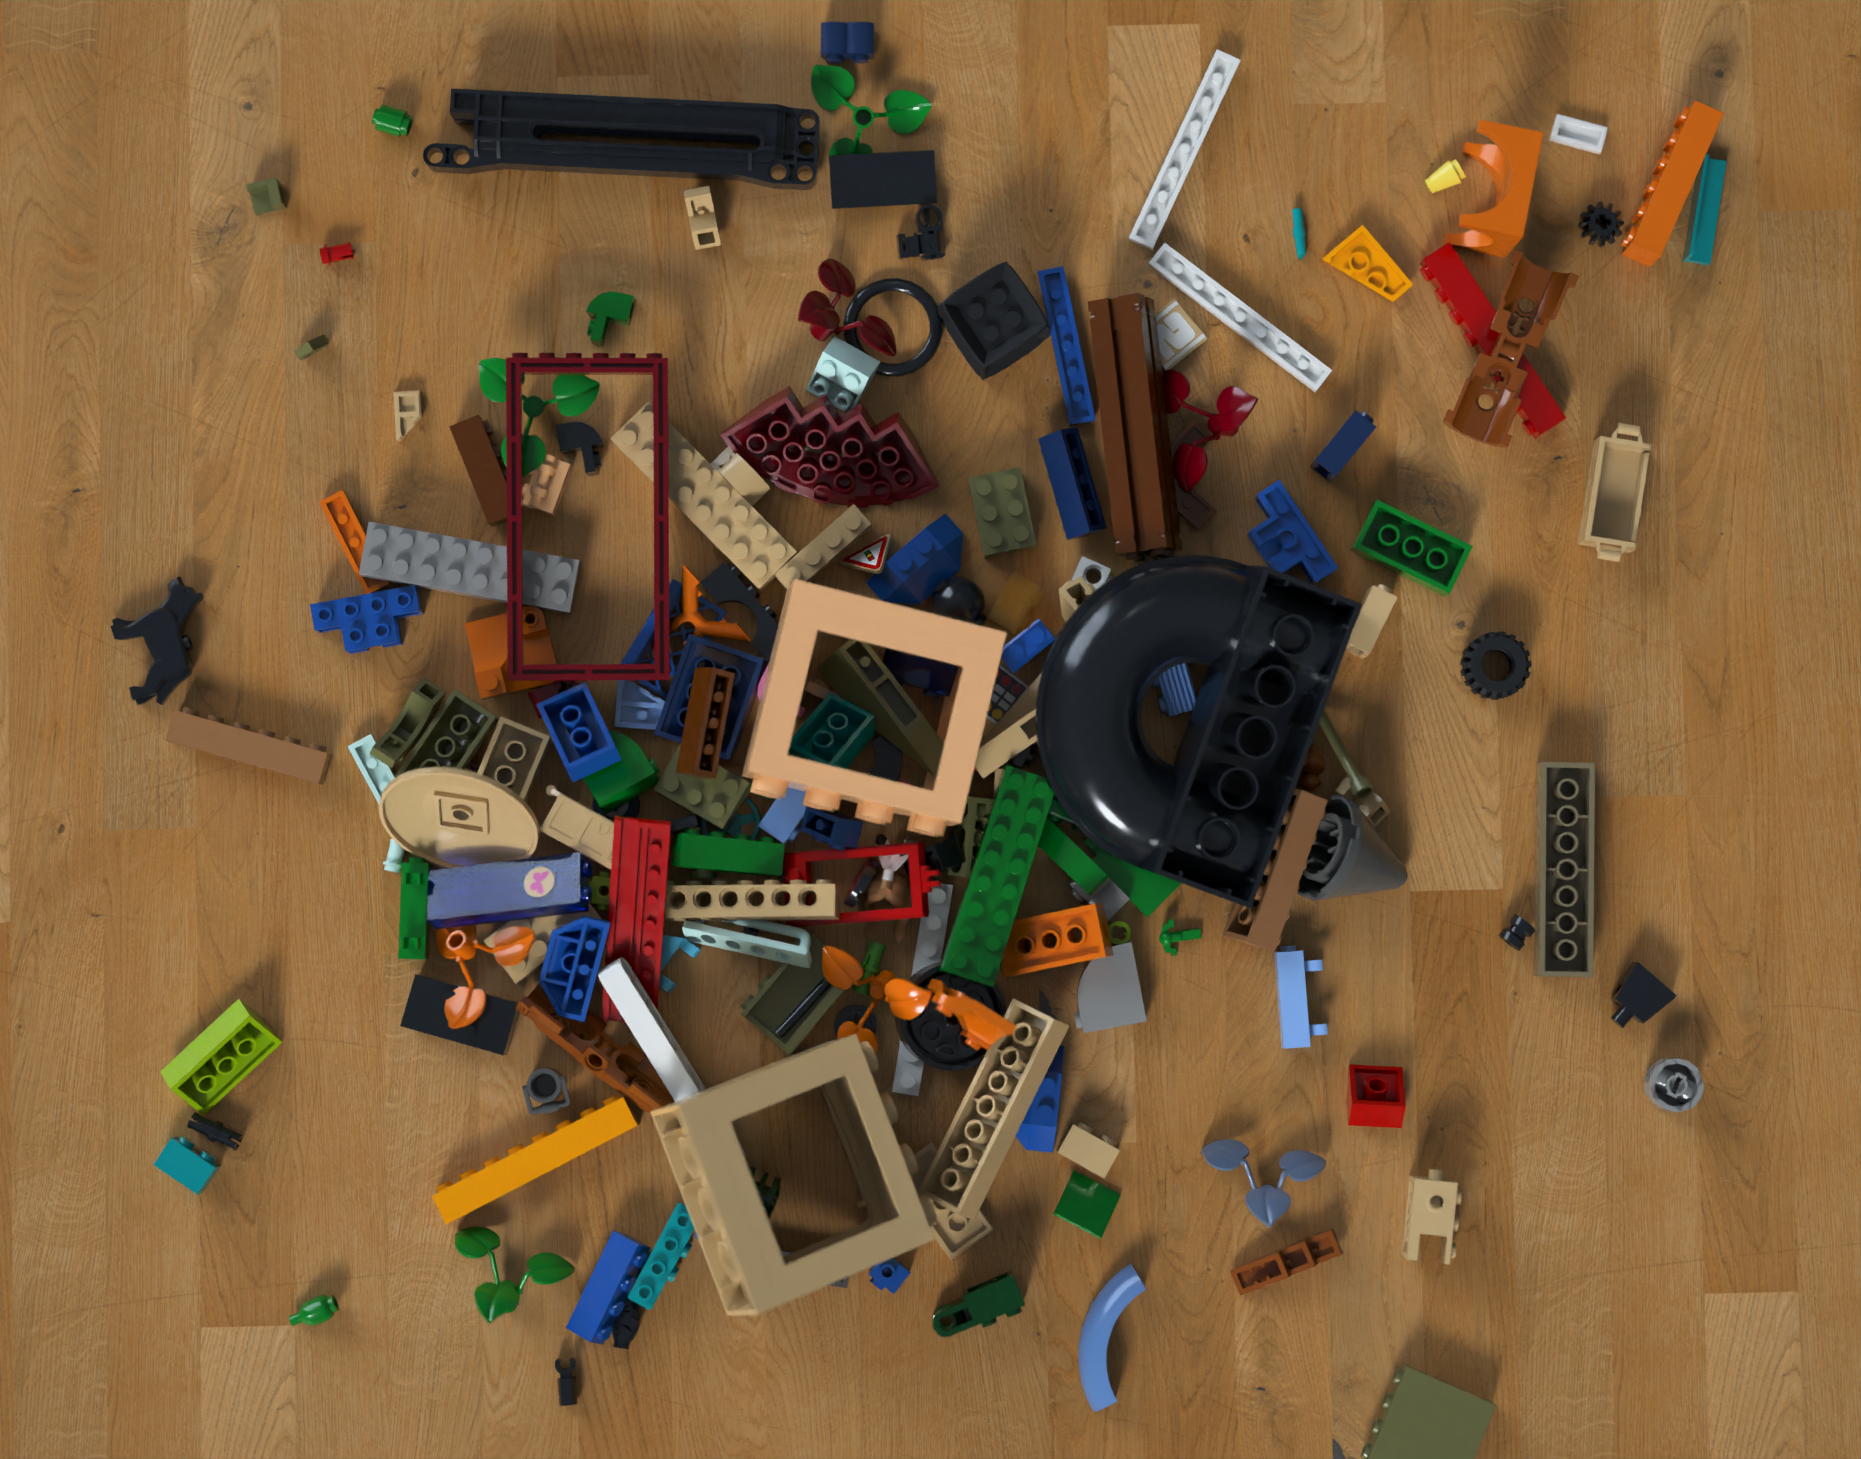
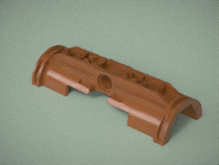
M1516 249L1510 259L1513 268L1502 292V301L1490 327L1493 331L1498 332L1499 336L1490 356L1479 353L1472 373L1465 381L1454 410L1448 409L1443 420L1445 425L1461 435L1500 448H1507L1509 446L1512 436L1508 432L1522 400L1518 396L1528 372L1517 368L1524 348L1526 344L1539 348L1549 321L1556 319L1568 288H1574L1579 277L1571 272H1552L1537 266L1523 255V252ZM1522 298L1530 299L1533 302L1532 311H1522L1519 307V301ZM1519 317L1528 318V322L1523 319L1519 326V329L1523 332H1519L1516 336L1513 335V330L1509 326H1514ZM1498 371L1500 373L1499 377L1503 380L1495 384L1494 391L1483 389L1484 385L1489 388L1493 378L1489 374H1494ZM1481 395H1489L1492 398L1493 405L1490 409L1480 407L1478 400Z
M540 982L528 997L524 996L518 1003L516 1010L521 1012L523 1016L530 1018L541 1032L641 1110L651 1113L650 1111L675 1102L647 1055L629 1041L622 1048L605 1035L602 1031L608 1024L603 1022L589 1009L587 1010L585 1022L558 1016Z

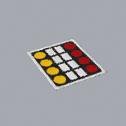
M1000 664L986 716L994 724L1000 721L1029 687Z

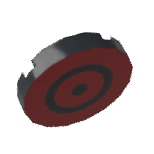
M870 857L865 861L849 887L843 904L852 908L858 903L857 896L866 891L876 872L877 861Z

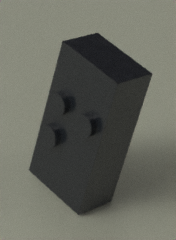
M415 974L400 1026L496 1054L507 1055L519 1011L516 1010L519 1002L485 993L486 1005L482 1014L471 1024L453 1029L449 1027L445 1015V1002L456 994L453 990L462 986L425 975Z

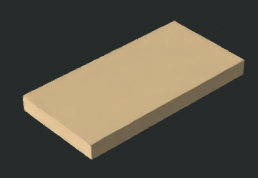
M932 1142L914 1154L917 1163V1173L910 1177L918 1196L922 1195L918 1190L938 1152ZM930 1199L937 1216L936 1225L931 1226L930 1229L934 1238L950 1260H953L994 1230V1227L981 1209H979L973 1220L960 1216Z

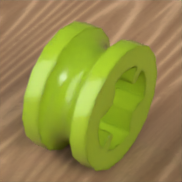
M1115 921L1108 926L1111 943L1119 945L1129 940L1131 930L1125 922ZM1117 925L1118 928H1125L1126 933H1123L1125 935L1123 940L1112 938L1111 932H1114L1112 930L1114 926Z

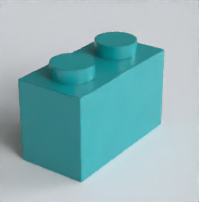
M184 1136L180 1138L173 1137L169 1140L153 1165L195 1194L203 1193L221 1167L216 1163L217 1158L207 1151L199 1152L193 1148L195 1143Z

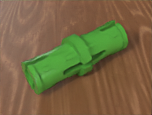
M870 940L864 961L860 963L864 974L859 980L869 978L871 975L876 976V973L879 974V965L886 945ZM870 983L860 986L855 985L853 991L869 996Z

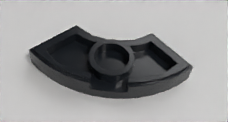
M881 735L872 741L876 751V761L868 775L896 782L902 767L903 752Z

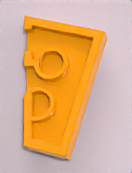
M1363 225L1322 258L1326 263L1393 303L1414 286Z

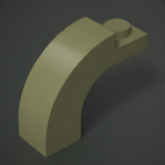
M423 678L411 691L401 713L389 730L372 747L370 754L391 768L398 761H402L431 722L446 691Z

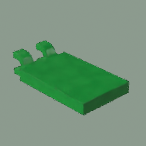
M1088 837L1083 842L1096 855L1092 861L1129 897V900L1147 918L1181 884L1116 858L1100 848Z

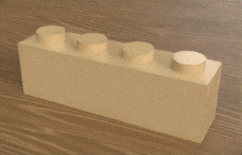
M853 504L774 574L776 579L786 590L794 579L810 583L872 528V524Z

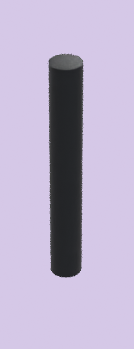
M825 977L774 1031L779 1037L783 1038L831 986Z

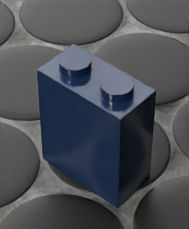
M1355 410L1310 467L1331 483L1376 428L1372 424L1374 420L1363 411L1359 413Z

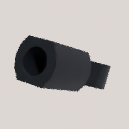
M574 1357L570 1358V1367L567 1369L561 1366L560 1358L555 1361V1369L560 1374V1377L557 1378L560 1406L578 1404L576 1376L572 1375V1371L576 1367Z

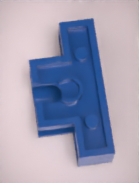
M1280 480L1255 496L1254 499L1268 519L1250 530L1247 536L1269 568L1285 573L1298 564L1313 585L1338 569Z
M416 585L310 604L314 630L318 633L342 630L345 652H349V654L369 651L368 648L383 645V648L403 645L398 619L424 614L420 589Z

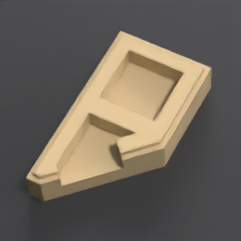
M420 390L393 392L397 441H402L423 418Z

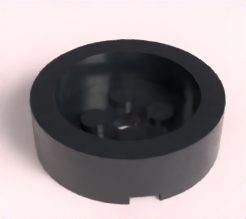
M941 962L920 969L908 980L926 990H929L927 986L932 978L942 981L946 984L947 988L965 994L998 1015L1004 1017L1006 1013L1003 996L995 983L992 988H987L939 972ZM932 992L926 1008L916 1018L904 1020L895 1016L897 1032L903 1045L915 1058L932 1067L950 1071L965 1070L980 1064L987 1052V1049L982 1047L977 1051L965 1043L967 1038L960 1034L963 1028L959 1020L955 1024H949L946 1021V1015L936 1009L938 1004L932 1001L935 995L934 992Z

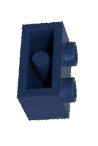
M806 806L800 831L814 836L813 839L818 842L830 843L829 846L832 848L845 850L846 846L857 848L863 822L836 810L828 812Z

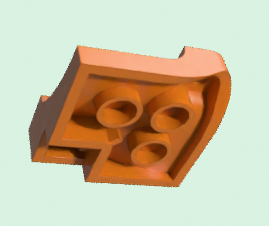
M523 607V664H557L544 613L537 607ZM507 613L465 623L474 664L475 678L482 700L531 690L557 681H508ZM530 614L535 615L536 618L532 624H528L526 621L527 616Z
M932 978L927 986L929 990L935 993L932 1001L938 1004L936 1009L948 1017L952 1013L956 1015L963 1028L960 1034L967 1038L965 1043L977 1051L980 1047L988 1050L998 1039L1012 1035L1017 1027L965 994L947 988L946 984L942 981Z

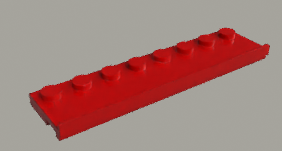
M615 815L608 921L611 923L606 939L605 966L623 957L658 1010L672 822ZM603 986L601 1020L603 1022H608L609 1020L620 1021L627 1024Z

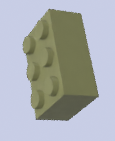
M1020 467L968 478L984 559L1035 549L1036 540Z
M680 744L655 786L654 791L727 833L750 793L751 784L719 765L715 779L695 778L676 773Z

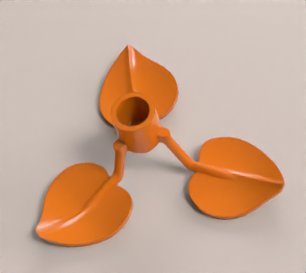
M463 917L437 918V948L443 957L447 959L456 958L469 984L468 988L462 986L453 990L456 994L445 1002L444 1010L450 1028L456 1029L471 1024L482 1014L486 1005V994L481 989H474V982L464 960L471 959L476 953V948H479L489 953H496L495 959L502 966L509 967L519 964L527 956L535 939V932L523 926L504 928L494 936L493 943L495 947L491 948L474 940L476 937V926L470 919Z
M829 945L823 948L822 970L826 980L831 985L846 990L853 983L856 986L870 983L869 992L875 998L858 1026L851 1021H845L839 1027L837 1039L856 1034L859 1043L867 1041L876 1054L879 1049V1041L876 1035L871 1030L863 1028V1025L881 999H885L887 1003H890V1010L893 1015L904 1020L916 1018L928 1005L932 991L923 989L906 979L897 978L893 972L888 970L880 972L877 977L871 975L869 978L859 980L863 976L864 971L861 964L853 956Z

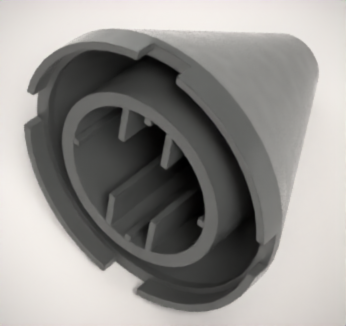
M1332 795L1331 799L1333 800L1326 804V812L1320 821L1317 838L1308 855V864L1301 875L1297 894L1317 901L1392 890L1402 886L1408 876L1404 863L1352 800L1339 795Z

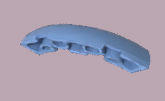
M1131 1263L1116 1273L1105 1284L1095 1300H1093L1081 1328L1078 1347L1079 1373L1086 1399L1094 1412L1117 1402L1107 1373L1106 1356L1109 1337L1117 1318L1124 1308L1137 1295L1146 1290Z

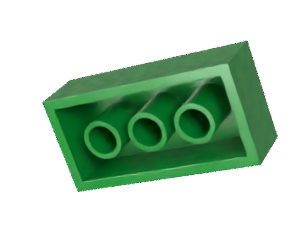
M1376 500L1372 504L1350 551L1446 597L1450 594L1473 546Z

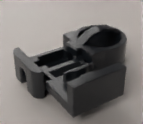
M928 204L917 211L915 215L917 233H914V236L905 237V234H898L896 236L899 259L919 257L920 254H924L920 258L925 261L942 259L945 256V253L941 254L938 231L943 230V216L938 207ZM929 209L935 211L938 216L937 225L931 228ZM922 210H924L925 227L920 222ZM902 238H904L906 252L903 251Z

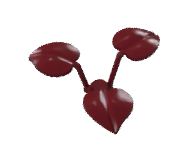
M828 258L824 260L818 267V277L826 289L836 292L835 298L830 303L828 297L822 292L810 291L801 302L798 321L811 324L810 332L819 341H825L832 333L839 335L843 331L859 326L861 327L859 334L865 343L879 352L894 357L896 355L895 337L891 327L883 319L869 315L865 318V322L859 320L839 327L840 319L834 310L835 305L841 298V294L846 297L854 295L856 283L851 272L843 264L834 259Z
M1166 370L1162 375L1167 414L1176 413L1181 405L1184 408L1209 417L1207 426L1213 434L1194 441L1192 446L1188 443H1182L1174 454V475L1181 487L1191 492L1193 487L1203 477L1208 465V457L1205 450L1198 446L1212 440H1219L1220 436H1235L1239 427L1252 412L1258 398L1239 387L1229 386L1220 393L1217 399L1216 407L1219 413H1210L1186 403L1184 400L1190 393L1188 379L1179 371Z

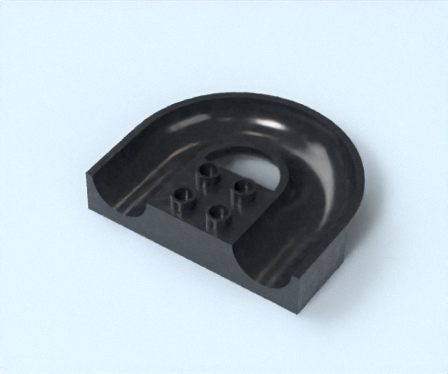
M1183 555L1157 559L1128 569L1107 581L1087 597L1066 621L1047 656L1039 682L1036 700L1037 744L1049 785L1064 811L1089 839L1116 858L1160 876L1252 908L1362 604L1267 566L1245 565L1229 559L1212 556ZM1183 663L1209 665L1172 766L1159 758L1145 739L1141 725V710L1144 697L1154 680L1171 667Z

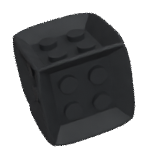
M1007 261L988 269L948 296L938 307V314L942 318L951 338L969 365L982 380L1001 372L1026 356L1045 339L1049 338L1051 327L1048 325L1038 303Z

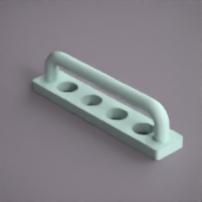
M767 920L723 921L798 938L801 940V943L797 946L704 925V921H684L682 926L684 936L690 942L804 968H810L812 963L809 950L811 937L802 928Z

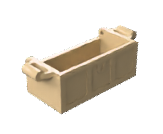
M1618 423L1617 429L1611 437L1599 436L1593 441L1577 545L1595 547L1598 559L1619 562L1624 552L1631 553L1637 549V543L1635 542L1641 517L1644 486L1646 484L1650 454L1648 452L1652 450L1653 445L1643 443L1640 426ZM1617 433L1638 436L1637 441L1617 438Z
M549 785L546 788V793L552 797L557 796V799L540 828L541 831L611 869L614 822L559 792L556 786Z

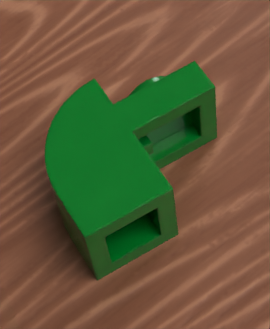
M605 292L596 296L590 302L586 312L588 316L594 317L595 321H590L587 336H591L592 344L603 346L609 321L630 326L636 302L634 296L619 292Z

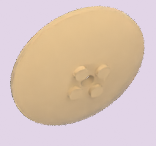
M428 767L408 771L394 778L385 787L379 802V816L382 825L398 845L417 858H425V862L452 871L487 874L515 868L530 858L536 849L539 839L537 818L529 805L518 794L498 781L467 770L448 767Z

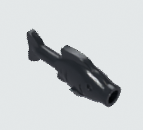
M640 1268V1270H639V1272H638V1274H637V1276H636V1278H635L636 1280H637L638 1276L640 1275V1273H641V1271H642L643 1268ZM628 1295L624 1301L622 1312L616 1317L612 1325L613 1347L629 1349L630 1343L635 1338L642 1322L640 1320V1309L642 1306L630 1300Z

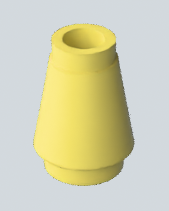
M1454 159L1451 162L1448 160L1424 181L1433 194L1436 191L1438 192L1460 184V180L1466 176L1457 160Z

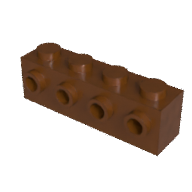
M476 415L449 426L488 524L494 527L506 522L507 469H502L499 460L503 458L498 444L493 445L489 437L493 434L489 421H483L480 415Z
M713 667L695 668L676 773L695 778H716L735 673Z

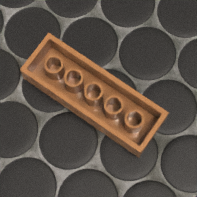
M1294 790L1252 908L1233 903L1223 932L1224 936L1275 952L1282 938L1281 933L1285 921L1290 916V907L1294 896L1299 890V881L1303 870L1308 864V855L1316 841L1317 830L1321 819L1325 815V807L1328 800L1304 790Z

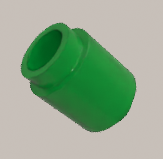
M381 105L380 109L376 108L372 117V124H375V130L398 137L402 135L408 136L413 122V116L407 115L406 111L386 105Z

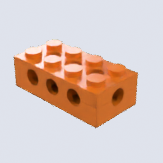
M1094 903L1014 920L1001 960L1004 978L1114 956L1103 903ZM1078 928L1083 933V937L1080 942L1076 939L1075 936L1076 930ZM1052 934H1055V936L1057 937V944L1055 947H1053L1050 942V937ZM1027 939H1029L1032 944L1030 952H1028L1025 948V942Z

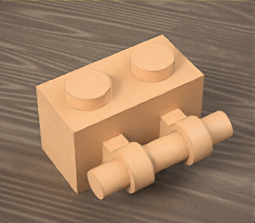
M546 454L543 463L530 473L533 474L530 483H525L522 489L524 506L555 517L573 468L571 464Z

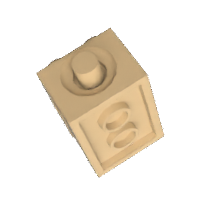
M1429 1169L1428 1177L1409 1175L1402 1256L1406 1260H1418L1420 1234L1441 1236L1439 1260L1444 1264H1450V1259H1455L1456 1242H1453L1452 1239L1453 1231H1458L1459 1215H1456L1455 1208L1456 1204L1461 1203L1462 1188L1458 1187L1457 1182L1444 1179V1170Z

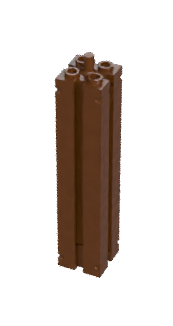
M1133 293L1113 299L1105 298L1088 301V310L1091 314L1090 328L1113 533L1116 539L1115 551L1117 555H1125V560H1133L1134 562L1145 561L1146 563L1155 560V556L1159 558L1173 557L1175 551H1182V542L1179 538L1180 524L1157 322L1154 316V300L1140 293Z

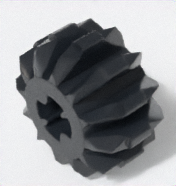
M1599 201L1596 207L1590 204L1587 207V212L1580 214V218L1583 221L1578 224V228L1586 229L1581 234V238H1586L1589 235L1591 237L1589 245H1593L1596 240L1599 247H1603L1606 241L1609 244H1613L1615 237H1619L1622 234L1618 227L1623 226L1624 221L1616 219L1621 214V211L1618 210L1613 213L1611 211L1613 204L1610 203L1604 209L1603 202ZM1599 219L1601 220V224H1606V226L1603 229H1601L1600 225H1596V222Z

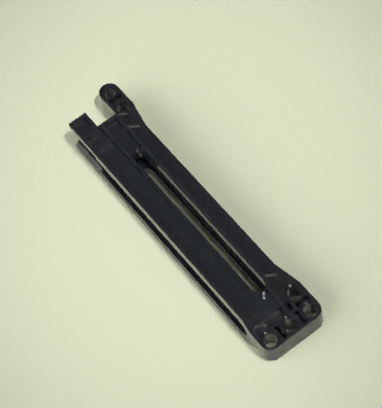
M451 89L450 114L457 125H474V149L462 144L433 143L428 145L423 151V159L427 166L437 173L473 174L509 169L737 180L773 189L810 190L817 184L820 122L817 113L811 109L791 108L778 104ZM809 118L815 121V125L810 129H805L801 126V122ZM543 135L751 144L759 145V147L751 150L543 140L539 138ZM803 145H811L814 148L813 152L809 155L800 153L799 150ZM434 153L443 154L442 160L438 163H431V156ZM468 154L469 160L467 163L457 164L456 161L459 155ZM777 169H782L786 172V176L781 180H776L772 177V173ZM807 170L813 175L810 180L802 181L798 178L799 173Z

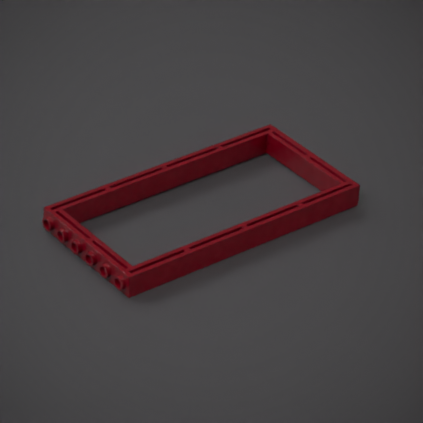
M512 353V357H506L508 681L669 680L668 358H662V353H647L646 358H636L635 353H620V358H609V353H593V358H582V353H566V358H555V353H539V358H528V353ZM522 375H653L655 664H523Z

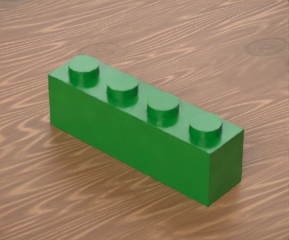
M684 829L683 833L675 834L672 866L777 877L782 876L785 844L776 843V838L760 837V841H752L750 835L735 834V839L725 838V833L709 832V836L700 835V830Z

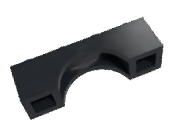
M724 562L700 583L718 605L728 602L740 603L754 613L757 621V631L752 644L769 663L778 624L774 620L777 615L768 604L763 607L758 602L757 598L760 595L751 584L746 587L740 581V578L743 576L733 564L728 566Z

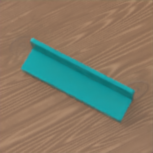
M1706 153L1695 178L1682 260L1702 265L1711 264L1727 163L1724 160L1709 158V153Z

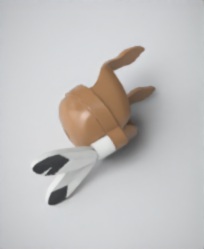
M883 834L877 835L875 845L889 844L888 839ZM908 838L902 843L915 842V839ZM908 854L878 856L884 871L876 873L868 885L864 901L865 911L874 910L873 903L883 898H886L887 901L897 908L911 907L910 880L905 875L895 872L907 860ZM900 919L896 929L897 943H900L904 938L905 925L908 919ZM874 921L866 922L863 929L865 938L872 932Z

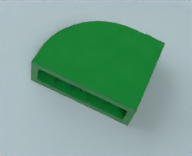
M608 730L622 760L583 778L604 815L656 786L659 781L656 774L660 772L653 758L647 760L641 748L632 739L612 730Z

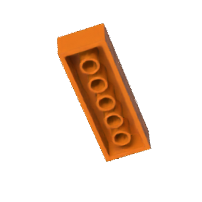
M1696 100L1689 107L1685 106L1682 112H1679L1673 124V127L1677 129L1667 138L1663 147V151L1666 154H1663L1661 160L1657 161L1652 174L1656 175V177L1652 179L1651 183L1647 184L1642 194V198L1645 201L1642 202L1640 207H1637L1631 219V222L1635 224L1625 233L1621 245L1624 246L1621 255L1648 267H1651L1661 257L1724 115L1723 112Z

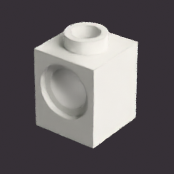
M1082 556L1072 580L1082 576L1086 583L1089 584L1086 579V573L1095 570L1101 577L1098 583L1092 584L1097 590L1113 577L1109 575L1110 568Z

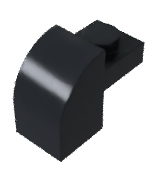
M582 422L555 425L560 452L564 455L582 451L587 476L599 475L597 468L602 467L599 451L594 452V449L604 447V444L596 430Z

